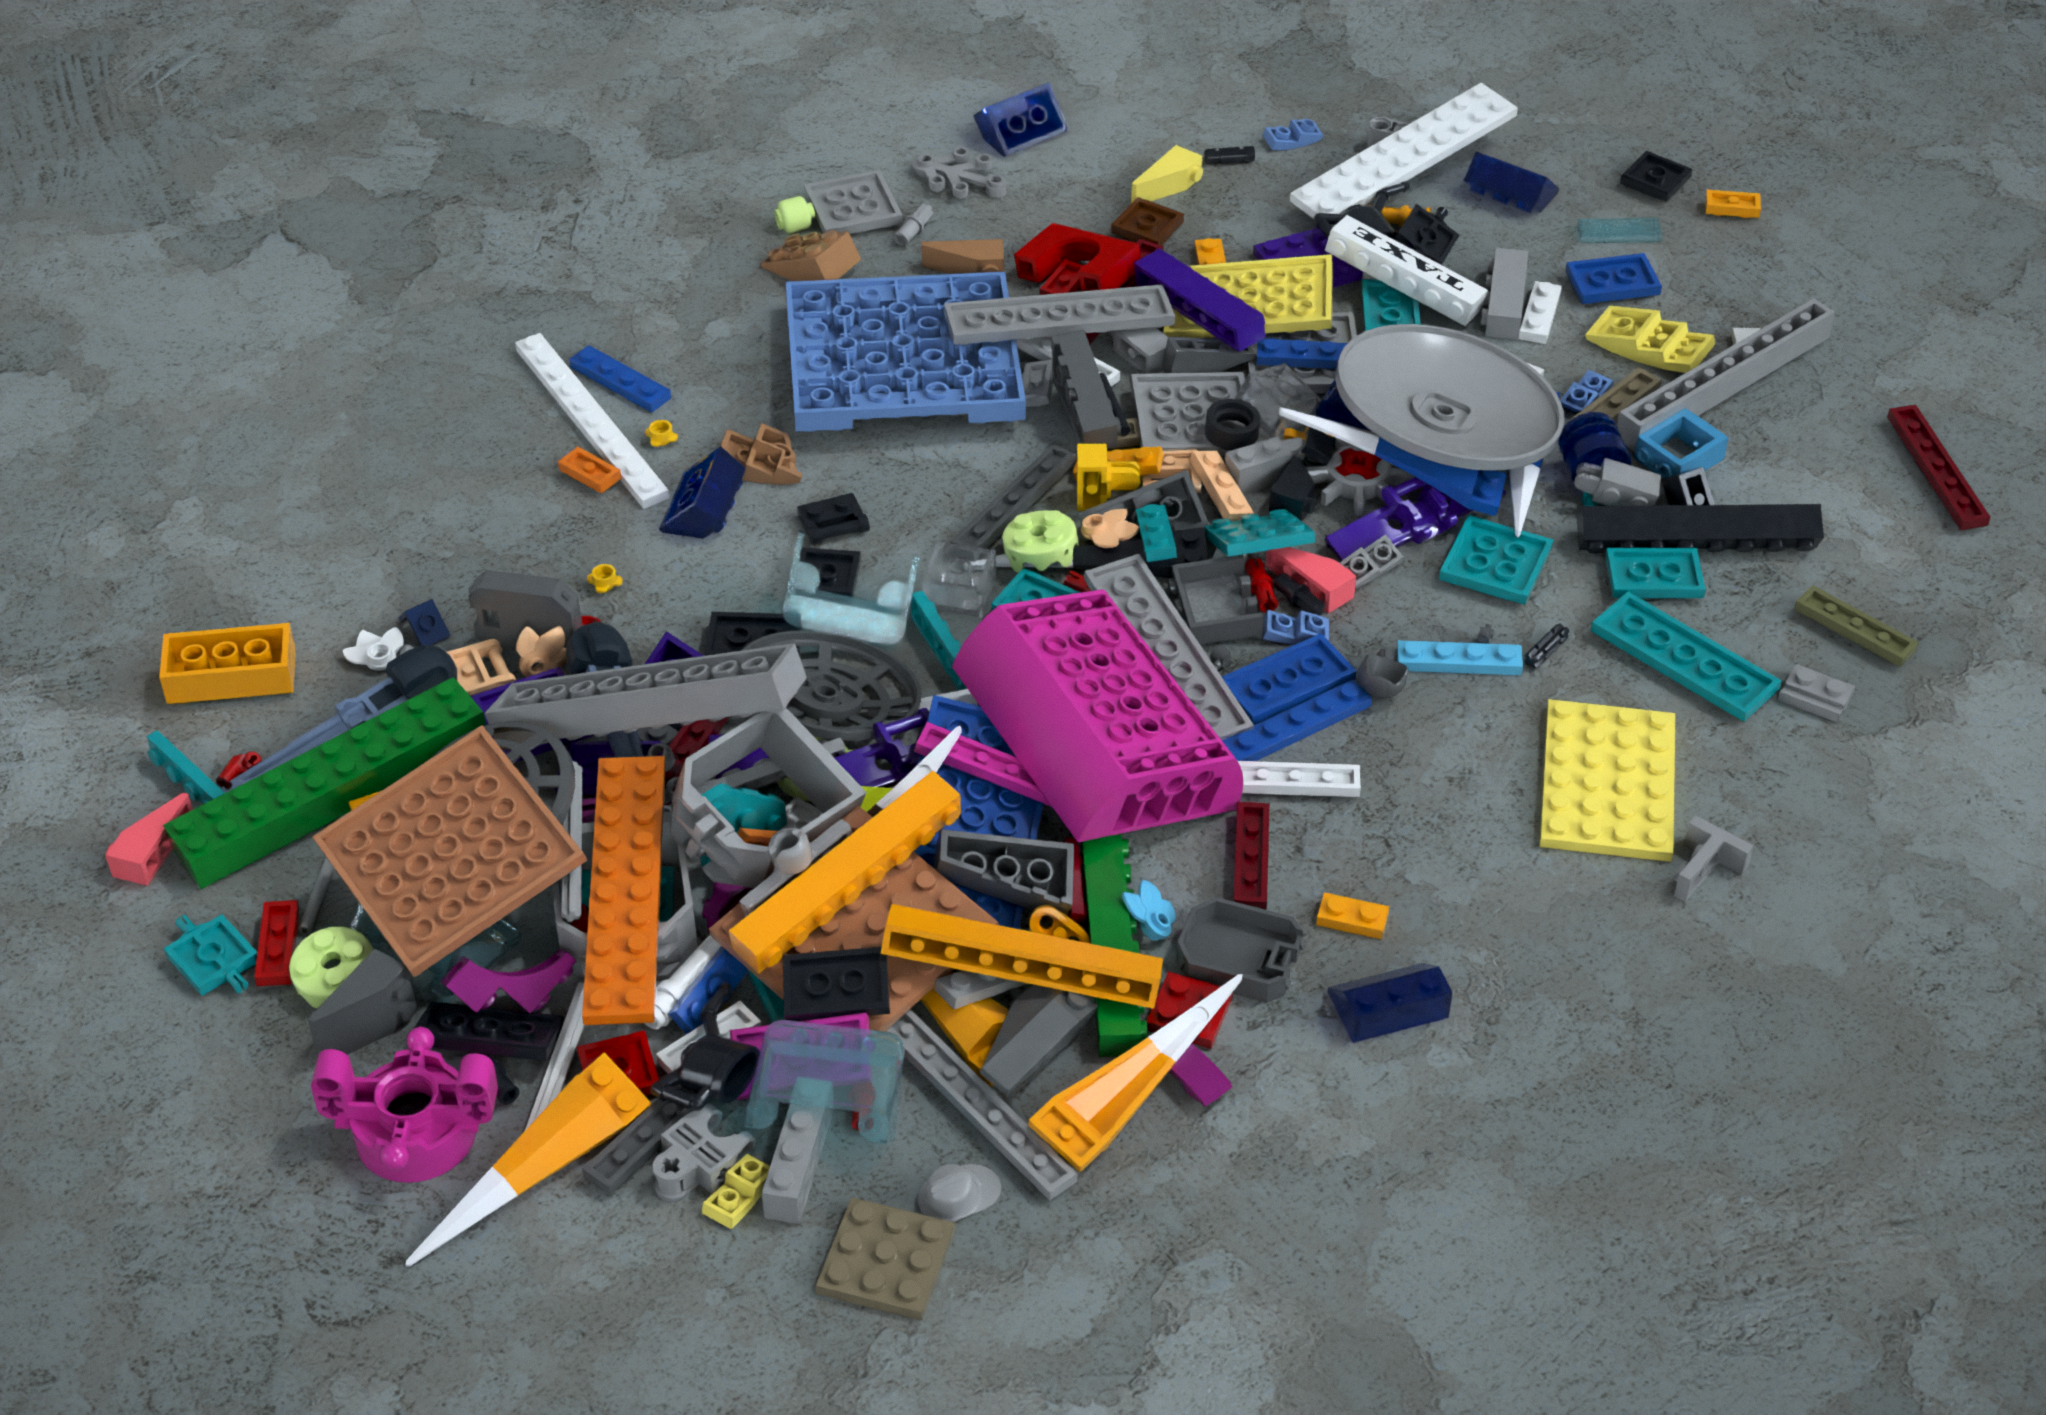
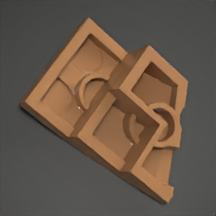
M761 423L754 440L727 429L712 467V471L729 477L764 484L800 483L803 476L802 472H798L796 468V455L791 449L789 435Z

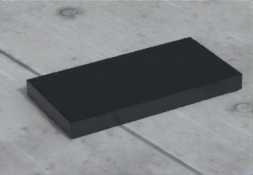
M432 1001L414 1028L421 1026L428 1028L434 1036L432 1048L546 1061L558 1040L565 1017L497 1008L480 1009L476 1013L467 1005Z

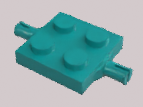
M223 914L207 923L194 925L187 915H181L182 919L178 917L175 925L183 932V935L163 949L167 959L193 988L203 996L221 984L228 982L237 993H242V989L245 991L249 983L240 973L255 965L257 960V951Z

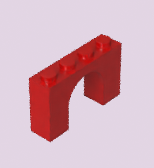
M1051 223L1014 254L1018 278L1040 283L1055 271L1064 259L1072 262L1089 261L1078 270L1081 290L1093 291L1119 288L1135 274L1134 262L1141 259L1138 243Z

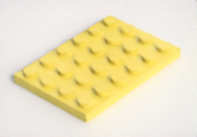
M1332 254L1190 266L1200 275L1207 277L1214 284L1224 288L1227 292L1241 299L1255 310L1260 311L1265 319V334L1293 333L1305 330L1320 331L1332 328ZM1174 309L1175 325L1164 326V334L1167 337H1215Z
M1548 699L1539 847L1672 862L1674 849L1675 713Z

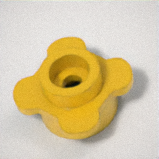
M656 420L645 430V435L650 437V443L654 447L664 446L678 439V435L673 433L672 424L667 420Z
M609 564L597 565L593 568L592 573L587 576V582L593 584L598 593H606L612 590L614 586H620L623 583L622 577L617 576L615 568Z

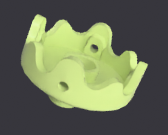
M1057 510L1034 511L1017 515L1006 526L1002 536L1004 553L1007 555L1012 569L1018 573L1024 568L1025 562L1033 564L1039 571L1047 569L1053 562H1059L1063 567H1068L1073 560L1074 546H1079L1075 523L1070 517Z
M344 926L328 927L310 934L295 948L290 960V978L297 994L301 995L312 1007L319 1008L372 952L373 947L370 941L361 932ZM330 960H341L337 967L324 968L325 964Z

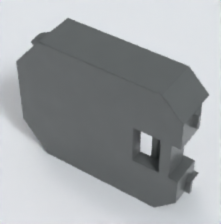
M486 570L476 577L474 584L468 588L470 607L475 608L477 612V619L474 623L476 638L481 642L496 639L503 650L516 651V642L521 631L526 626L533 629L539 637L549 630L561 626L565 634L564 647L566 648V644L572 634L582 626L578 595L560 579Z
M1214 897L1191 908L1177 942V962L1184 976L1218 986H1223L1238 974H1243L1242 981L1233 991V994L1267 1003L1284 996L1286 990L1289 989L1291 980L1288 967L1291 961L1297 962L1299 954L1305 946L1303 930L1294 917ZM1267 955H1269L1270 958L1266 965V970H1263V964ZM1276 958L1282 959L1280 966L1274 965Z

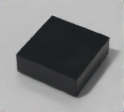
M1309 427L1304 436L1301 452L1327 464L1332 457L1336 439Z

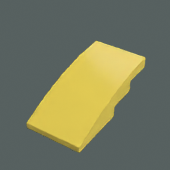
M1610 305L1585 334L1586 340L1612 353L1642 364L1687 373L1699 366L1715 345L1714 335L1688 332L1686 322L1661 320L1660 310Z

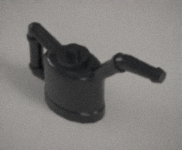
M1401 182V184L1382 188L1377 191L1373 206H1362L1360 204L1350 206L1344 214L1317 213L1314 216L1316 227L1322 231L1328 240L1332 229L1331 225H1336L1348 215L1393 239L1397 232L1386 220L1382 210L1390 196L1409 190L1410 185L1408 182Z
M723 982L719 985L718 990L704 1005L700 1013V1020L703 1022L706 1035L696 1042L690 1043L683 1050L679 1068L652 1084L650 1092L653 1096L658 1097L659 1100H667L686 1107L689 1111H700L711 1098L720 1103L734 1101L746 1090L758 1069L760 1050L751 1044H744L721 1036L717 1024V1010L732 989L729 983ZM681 1084L684 1088L697 1092V1094H689L673 1087Z

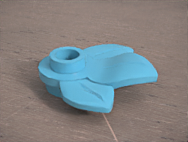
M1142 880L1139 884V895L1129 892L1121 894L1127 909L1135 919L1140 921L1141 930L1149 939L1154 941L1166 939L1172 933L1171 924L1176 919L1175 910L1170 901L1162 899L1161 893L1155 885L1147 880Z

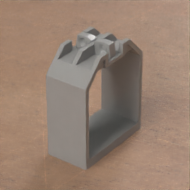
M787 708L775 714H769L767 711L760 712L685 759L673 793L670 835L680 846L689 841L685 853L693 861L705 854L712 860L704 865L702 870L713 882L756 888L774 871V864L768 847L745 843L721 813L705 796L702 797L695 789L758 748H761L821 811L822 815L799 829L802 834L807 835L809 843L857 805L861 807L867 792Z
M664 812L661 867L680 865L685 904L668 921L659 922L656 981L669 979L698 948L684 844L680 846L670 835L671 812ZM595 822L582 823V851L587 858V861L582 864V870L592 869ZM561 879L552 884L560 949L567 952L577 961L572 966L574 969L573 974L584 979L587 933L565 922V918L561 917Z

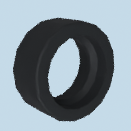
M1240 399L1219 400L1213 403L1207 410L1205 435L1214 446L1224 450H1235L1255 444L1259 436L1261 415L1257 408ZM1227 420L1238 421L1245 424L1246 427L1232 429L1220 425L1219 422Z

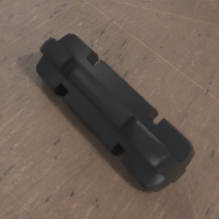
M1244 146L1243 149H1240V147L1219 148V151H1216L1215 148L1205 149L1204 160L1206 164H1216V161H1219L1220 164L1238 163L1241 160L1253 162L1255 161V149L1253 146Z
M1559 623L1550 629L1551 632H1547L1525 654L1524 662L1526 665L1538 668L1544 662L1543 660H1546L1560 646L1559 644L1568 639V627H1564Z

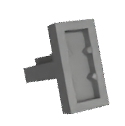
M1695 815L1689 822L1684 845L1693 849L1694 852L1690 862L1687 865L1683 863L1675 874L1674 881L1677 882L1674 896L1686 902L1718 863L1742 875L1749 866L1754 845Z

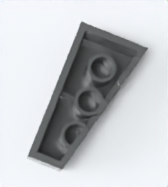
M1081 330L1051 336L1052 380L1079 443L1107 444V449L1117 447V435L1121 434L1120 421L1118 417H1114L1112 403L1107 397L1085 331Z
M941 829L935 844L934 869L951 883L1030 910H1034L1041 905H1052L1067 916L1072 907L1074 844Z

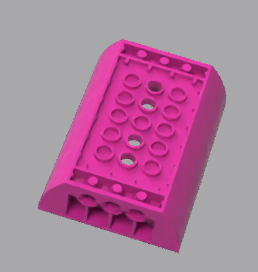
M1104 589L998 605L976 626L956 655L952 668L1077 842L1237 810V802L1241 800L1244 782L1240 764Z

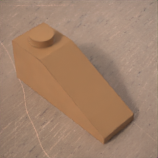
M1003 239L921 242L922 267L948 274L1004 272Z

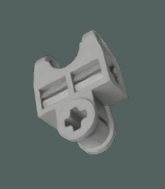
M706 1104L700 1111L690 1112L661 1134L663 1153L659 1154L653 1161V1173L656 1177L654 1185L657 1196L668 1202L679 1201L685 1198L699 1184L713 1194L725 1183V1174L746 1154L752 1156L756 1146V1138L747 1131L741 1132L738 1135L734 1133L727 1137L715 1136L712 1132L721 1122L722 1111L713 1104Z

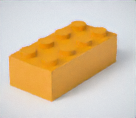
M290 623L163 634L159 679L166 703L175 704L294 693L296 648Z

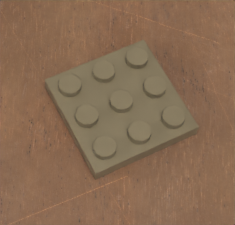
M851 1197L816 1283V1294L922 1321L956 1231L955 1222Z

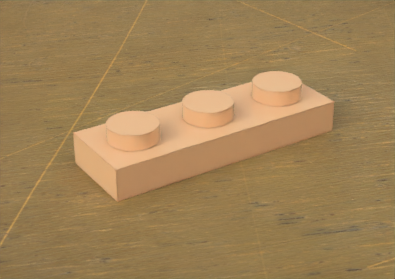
M1193 451L1189 461L1223 519L1237 521L1241 520L1243 515L1254 514L1218 451Z

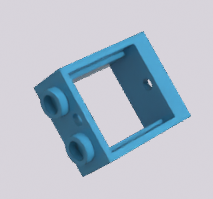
M1685 408L1637 437L1634 459L1654 473L1661 475V478L1704 467V471L1724 460L1729 437ZM1678 437L1694 448L1695 451L1679 459L1663 448L1662 445Z

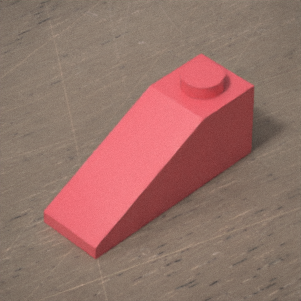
M1291 547L1266 551L1265 567L1277 576L1287 573L1300 585L1305 584L1308 586L1310 592L1324 602L1325 607L1323 611L1327 614L1354 598L1356 575L1336 560Z
M181 793L120 833L115 842L110 844L105 855L112 877L146 886L149 885L172 850L163 825L193 810L189 794Z

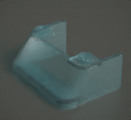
M799 530L783 606L785 620L796 627L846 635L879 644L893 645L898 643L905 631L920 559L919 555L912 553L906 583L898 581L887 582L881 587L877 602L818 590L820 575L817 568L810 563L799 561L805 531Z

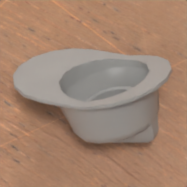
M945 1164L939 1166L931 1173L928 1181L923 1184L919 1191L917 1202L923 1215L956 1222L994 1205L1000 1197L1002 1186L999 1177L991 1169L982 1165L967 1164L960 1166L957 1164Z

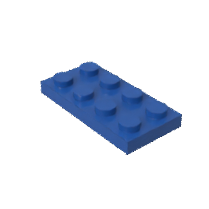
M1320 633L1224 675L1222 678L1253 725L1343 683L1352 679L1355 680L1357 670Z

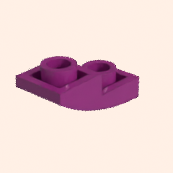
M1192 1043L1168 1072L1182 1082L1188 1095L1205 1107L1232 1088L1231 1082L1221 1070Z

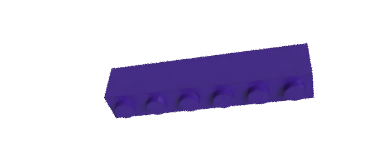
M1160 248L1134 262L1138 286L1163 285L1171 307L1236 351L1241 352L1266 337L1265 319L1260 311L1250 307L1241 299L1236 298L1224 288L1214 284L1207 277L1200 275L1190 266H1186Z

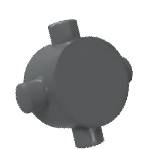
M1486 624L1485 627L1480 628L1477 643L1491 644L1494 630L1491 629L1492 625Z

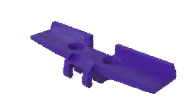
M1414 477L1394 487L1390 485L1383 487L1381 495L1387 505L1326 536L1325 544L1328 548H1332L1340 561L1361 547L1363 549L1367 548L1385 534L1396 548L1410 541L1420 544L1451 529L1457 524L1458 518L1474 510L1464 507L1446 494ZM1422 486L1424 487L1417 499L1419 502L1412 504L1410 500L1403 501L1400 498ZM1504 489L1502 492V497L1507 494ZM1388 520H1398L1402 528L1394 529L1390 527Z
M919 709L917 715L885 725L882 722L874 723L872 728L875 730V740L877 743L835 757L836 761L860 786L885 788L896 786L917 766L920 754L914 752L916 743L904 746L901 740L893 741L891 736L921 727L922 729L916 739L917 742L927 723L928 709ZM875 760H887L891 765V769H879L875 765Z

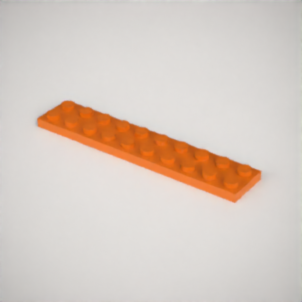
M665 756L599 758L582 1009L583 1025L655 1022Z

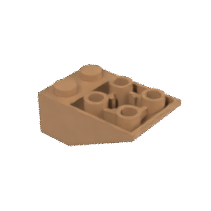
M831 230L823 234H818L817 232L803 236L793 234L784 240L785 243L781 247L768 253L769 257L761 262L760 265L762 268L791 281L836 280L857 264L861 258L848 231L836 232V230Z

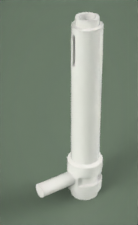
M710 935L669 979L662 980L656 987L655 1022L644 1023L646 1026L658 1030L660 1027L667 1026L672 1020L668 1014L669 1011L721 947Z

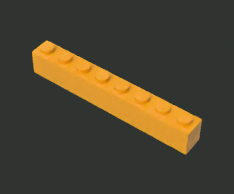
M931 771L729 930L732 949L758 974L767 967L776 965L781 960L783 954L793 946L801 945L818 926H824L830 922L837 911L845 905L854 903L860 893L867 887L879 883L886 872L895 865L904 863L911 852L920 845L928 844L935 836V833L945 825L953 824L961 814V795L936 772Z
M891 904L880 953L1152 1009L1155 1007L1163 958L896 904Z

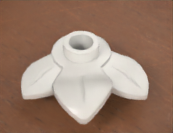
M397 627L387 631L382 638L362 630L357 638L356 646L343 649V654L347 661L353 664L367 665L372 670H386L387 663L395 659L396 653L403 647V635Z

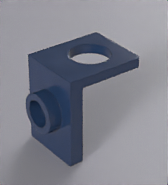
M433 599L404 611L398 617L400 622L408 620L421 646H431L450 636Z

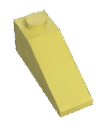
M1175 145L1132 182L1131 203L1137 197L1154 201L1187 190L1202 177V155Z

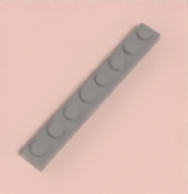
M911 1009L883 1033L1049 1201L1077 1183L1078 1174Z

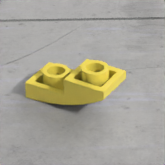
M746 1154L726 1172L725 1183L703 1202L702 1214L732 1229L762 1196L770 1166Z

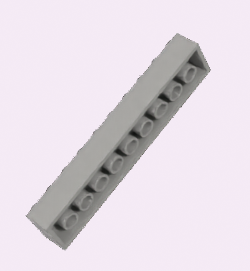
M793 643L512 683L485 712L489 724L523 721L549 730L558 739L576 740L585 735L595 734L596 737H601L611 732L622 730L624 733H631L645 727L660 729L668 724L675 723L690 725L698 720L709 719V721L715 722L728 716L738 715L740 718H745L758 712L779 713L787 707V704L798 692V689L807 677L796 645ZM506 731L493 734L495 739L511 740L519 744L536 735V733L528 731Z

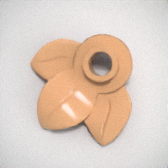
M1114 509L1105 512L1103 515L1092 514L1084 518L1081 533L1084 538L1093 540V543L1098 547L1113 548L1118 546L1119 541H1125L1135 536L1139 531V526L1125 521L1128 513L1127 509Z
M528 626L521 631L516 642V651L521 656L519 669L525 677L559 666L561 668L567 663L566 648L564 647L565 634L561 626L549 630L540 637ZM539 662L537 666L532 668V665L534 663Z

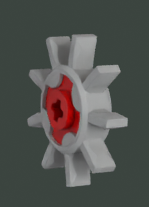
M1336 437L1335 446L1337 449L1333 451L1329 462L1324 464L1308 456L1309 461L1322 466L1306 467L1314 484H1328L1322 490L1321 505L1327 506L1338 496H1341L1345 499L1354 500L1353 507L1356 515L1363 514L1366 500L1378 497L1384 502L1381 495L1383 487L1388 485L1397 486L1414 478L1410 473L1394 468L1396 467L1395 465Z

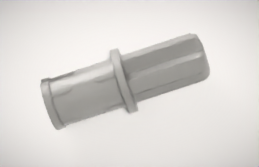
M921 204L912 215L905 218L903 226L893 235L895 242L899 246L906 247L916 234H920L923 231L924 225L933 216L930 205Z

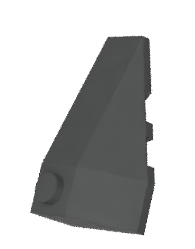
M1188 470L1181 471L1077 514L1082 525L1083 519L1089 515H1103L1110 510L1127 509L1128 513L1125 521L1138 525L1135 509L1143 508L1149 504L1165 505L1170 527H1174L1175 531L1202 528L1209 525Z
M1038 985L1031 986L1013 1001L979 1073L1007 1095L1080 1036L1098 1005L1083 994Z

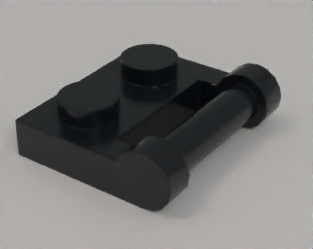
M853 493L797 506L798 517L812 545L820 544L824 539L855 531L860 533L870 531L866 514H863Z

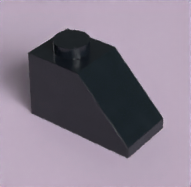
M1293 457L1270 490L1269 513L1273 510L1285 509L1303 521L1307 514H1312L1317 498L1314 497L1315 484L1299 457Z
M1704 467L1685 470L1661 479L1669 505H1715Z

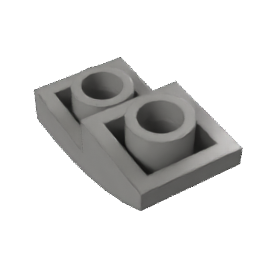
M1385 534L1367 548H1359L1339 563L1356 575V589L1403 562L1404 556Z

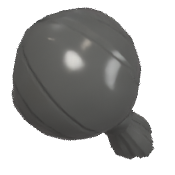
M1388 648L1380 649L1377 655L1367 654L1358 670L1359 684L1373 698H1391L1400 693L1406 684L1409 670L1406 665L1393 661L1395 655Z

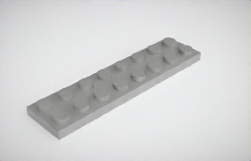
M1163 285L944 303V314L954 345H969L980 342L994 343L1013 339L1025 340L1036 337L1050 338L1051 336L1084 330L1085 333H1106L1115 330H1135L1149 327L1161 328L1175 325V314Z
M1140 554L1085 571L1084 580L1090 590L1104 589L1221 740L1254 729L1253 723Z

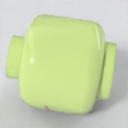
M796 196L779 201L777 209H774V216L779 230L784 229L786 233L793 234L811 227V219L815 218V211L811 202L807 203L802 196Z

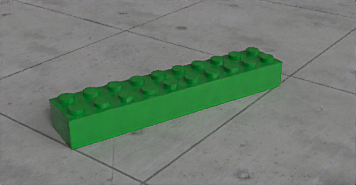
M452 677L164 824L163 827L174 853L201 890L351 812L348 802L386 789L427 762L440 749L456 738L477 729L481 725L486 726L484 713L458 681Z

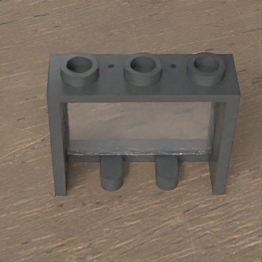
M1243 554L1172 565V578L1167 579L1170 596H1175L1176 599H1173L1174 607L1200 645L1247 637H1256L1263 641V616L1261 612L1257 613L1256 596L1251 597L1249 575L1244 576Z

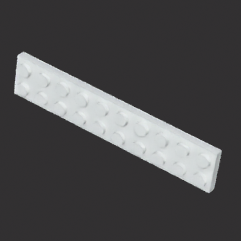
M1479 83L1291 192L1290 202L1313 219L1317 213L1344 214L1350 206L1358 204L1365 206L1376 199L1377 191L1382 188L1401 184V182L1411 179L1516 117L1518 108L1483 83Z

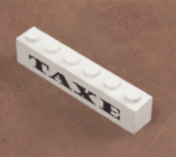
M1346 215L1330 231L1325 248L1326 252L1452 320L1466 326L1481 311L1487 289L1358 220Z

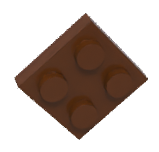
M1137 197L1111 224V233L1134 242L1143 239L1163 245L1184 222V213Z

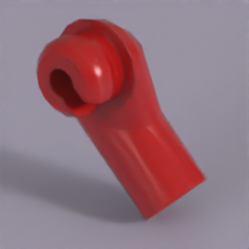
M250 751L246 754L232 757L216 778L217 784L220 787L224 786L225 789H229L231 787L229 781L262 761L261 756L257 752Z

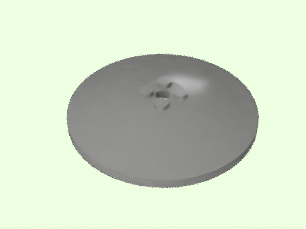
M1397 324L1377 327L1365 331L1350 340L1342 350L1337 363L1335 381L1340 397L1351 413L1363 425L1396 447L1440 464L1472 470H1507L1527 466L1544 458L1553 450L1563 429L1564 411L1562 404L1546 379L1533 367L1511 352L1467 333L1419 324Z

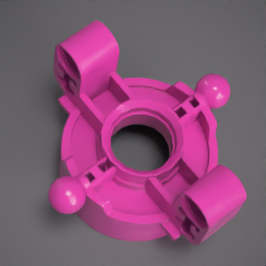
M420 1026L409 1031L406 1037V1045L409 1049L397 1051L393 1062L377 1068L367 1077L354 1076L350 1058L344 1052L335 1049L321 1051L318 1054L311 1081V1090L317 1111L326 1118L335 1119V1129H351L361 1161L370 1171L384 1179L404 1183L421 1182L448 1172L458 1165L472 1148L476 1133L479 1130V1124L487 1123L492 1119L498 1090L492 1060L485 1055L477 1053L465 1055L461 1060L458 1072L454 1067L445 1063L440 1053L430 1051L434 1045V1036L428 1028ZM425 1093L431 1097L430 1103L423 1110L412 1115L401 1116L392 1114L387 1110L392 1100L404 1095Z

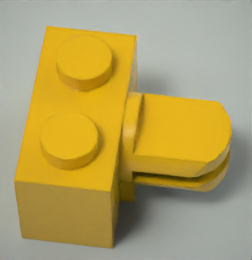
M1077 444V511H1085L1107 502V498H1111V490H1136L1141 482L1140 467L1137 462L1107 461V444Z

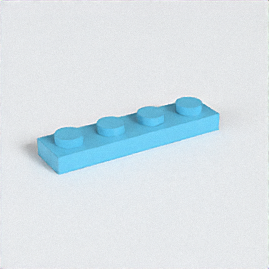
M1397 640V662L1406 665L1409 671L1522 675L1523 659L1521 645Z

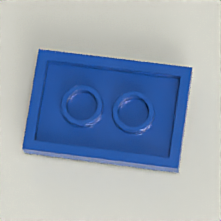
M1645 253L1566 262L1565 272L1581 304L1661 295L1662 285Z

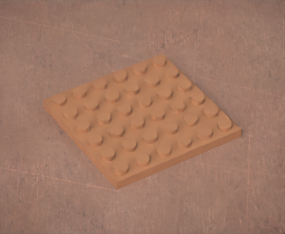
M483 725L312 836L413 978L587 861L583 851Z
M857 805L840 819L850 824L852 833H854L873 817ZM913 851L904 863L891 868L885 873V876L879 883L867 887L860 893L854 903L842 907L834 914L830 922L824 926H818L801 945L793 946L783 955L882 947L885 925L891 904L999 925V922ZM739 903L709 928L710 936L784 1000L783 956L776 965L767 967L758 974L731 947L729 930L745 918ZM888 955L890 1014L869 1016L870 1044L935 987L937 978L948 975L954 968Z

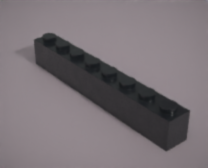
M1821 504L1582 506L1577 515L1579 550H1588L1592 554L1603 553L1607 548L1707 549L1708 552H1721L1725 549L1750 552L1755 550V548H1767V551L1778 552L1785 548H1796L1797 551L1805 552L1817 548L1824 538Z

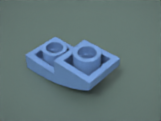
M1302 119L1291 120L1288 128L1283 126H1277L1276 128L1265 127L1262 136L1272 150H1289L1320 141L1323 138V133L1314 121Z
M1588 370L1579 383L1573 382L1560 402L1563 407L1579 413L1613 387V380Z
M1267 610L1263 617V639L1295 645L1322 633L1329 641L1328 618L1300 610L1296 618L1271 610Z

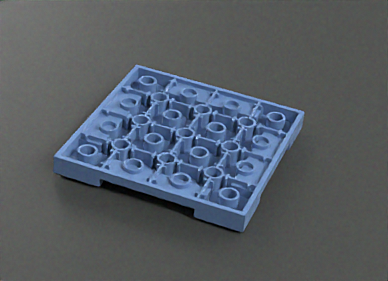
M1005 272L786 282L795 432L840 431L843 429H853V419L870 420L872 418L910 416L928 417L930 415L954 416L967 414L968 423L1026 420V399L1016 339L1002 340L994 343L980 342L969 345H954L944 314V303L1009 298Z

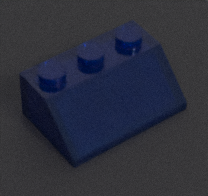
M1049 82L985 107L973 115L983 139L1003 157L1069 131Z
M1477 151L1463 180L1470 186L1469 191L1484 196L1485 192L1494 195L1493 200L1505 205L1509 201L1516 203L1517 209L1530 214L1532 210L1541 213L1559 192V188L1548 177Z
M720 446L685 470L659 530L667 534L704 539L713 532H720L727 523L725 518L728 511L735 504L734 496L743 485L742 477L746 468Z
M1426 963L1334 985L1327 989L1353 1043L1449 1018L1453 994L1440 967Z

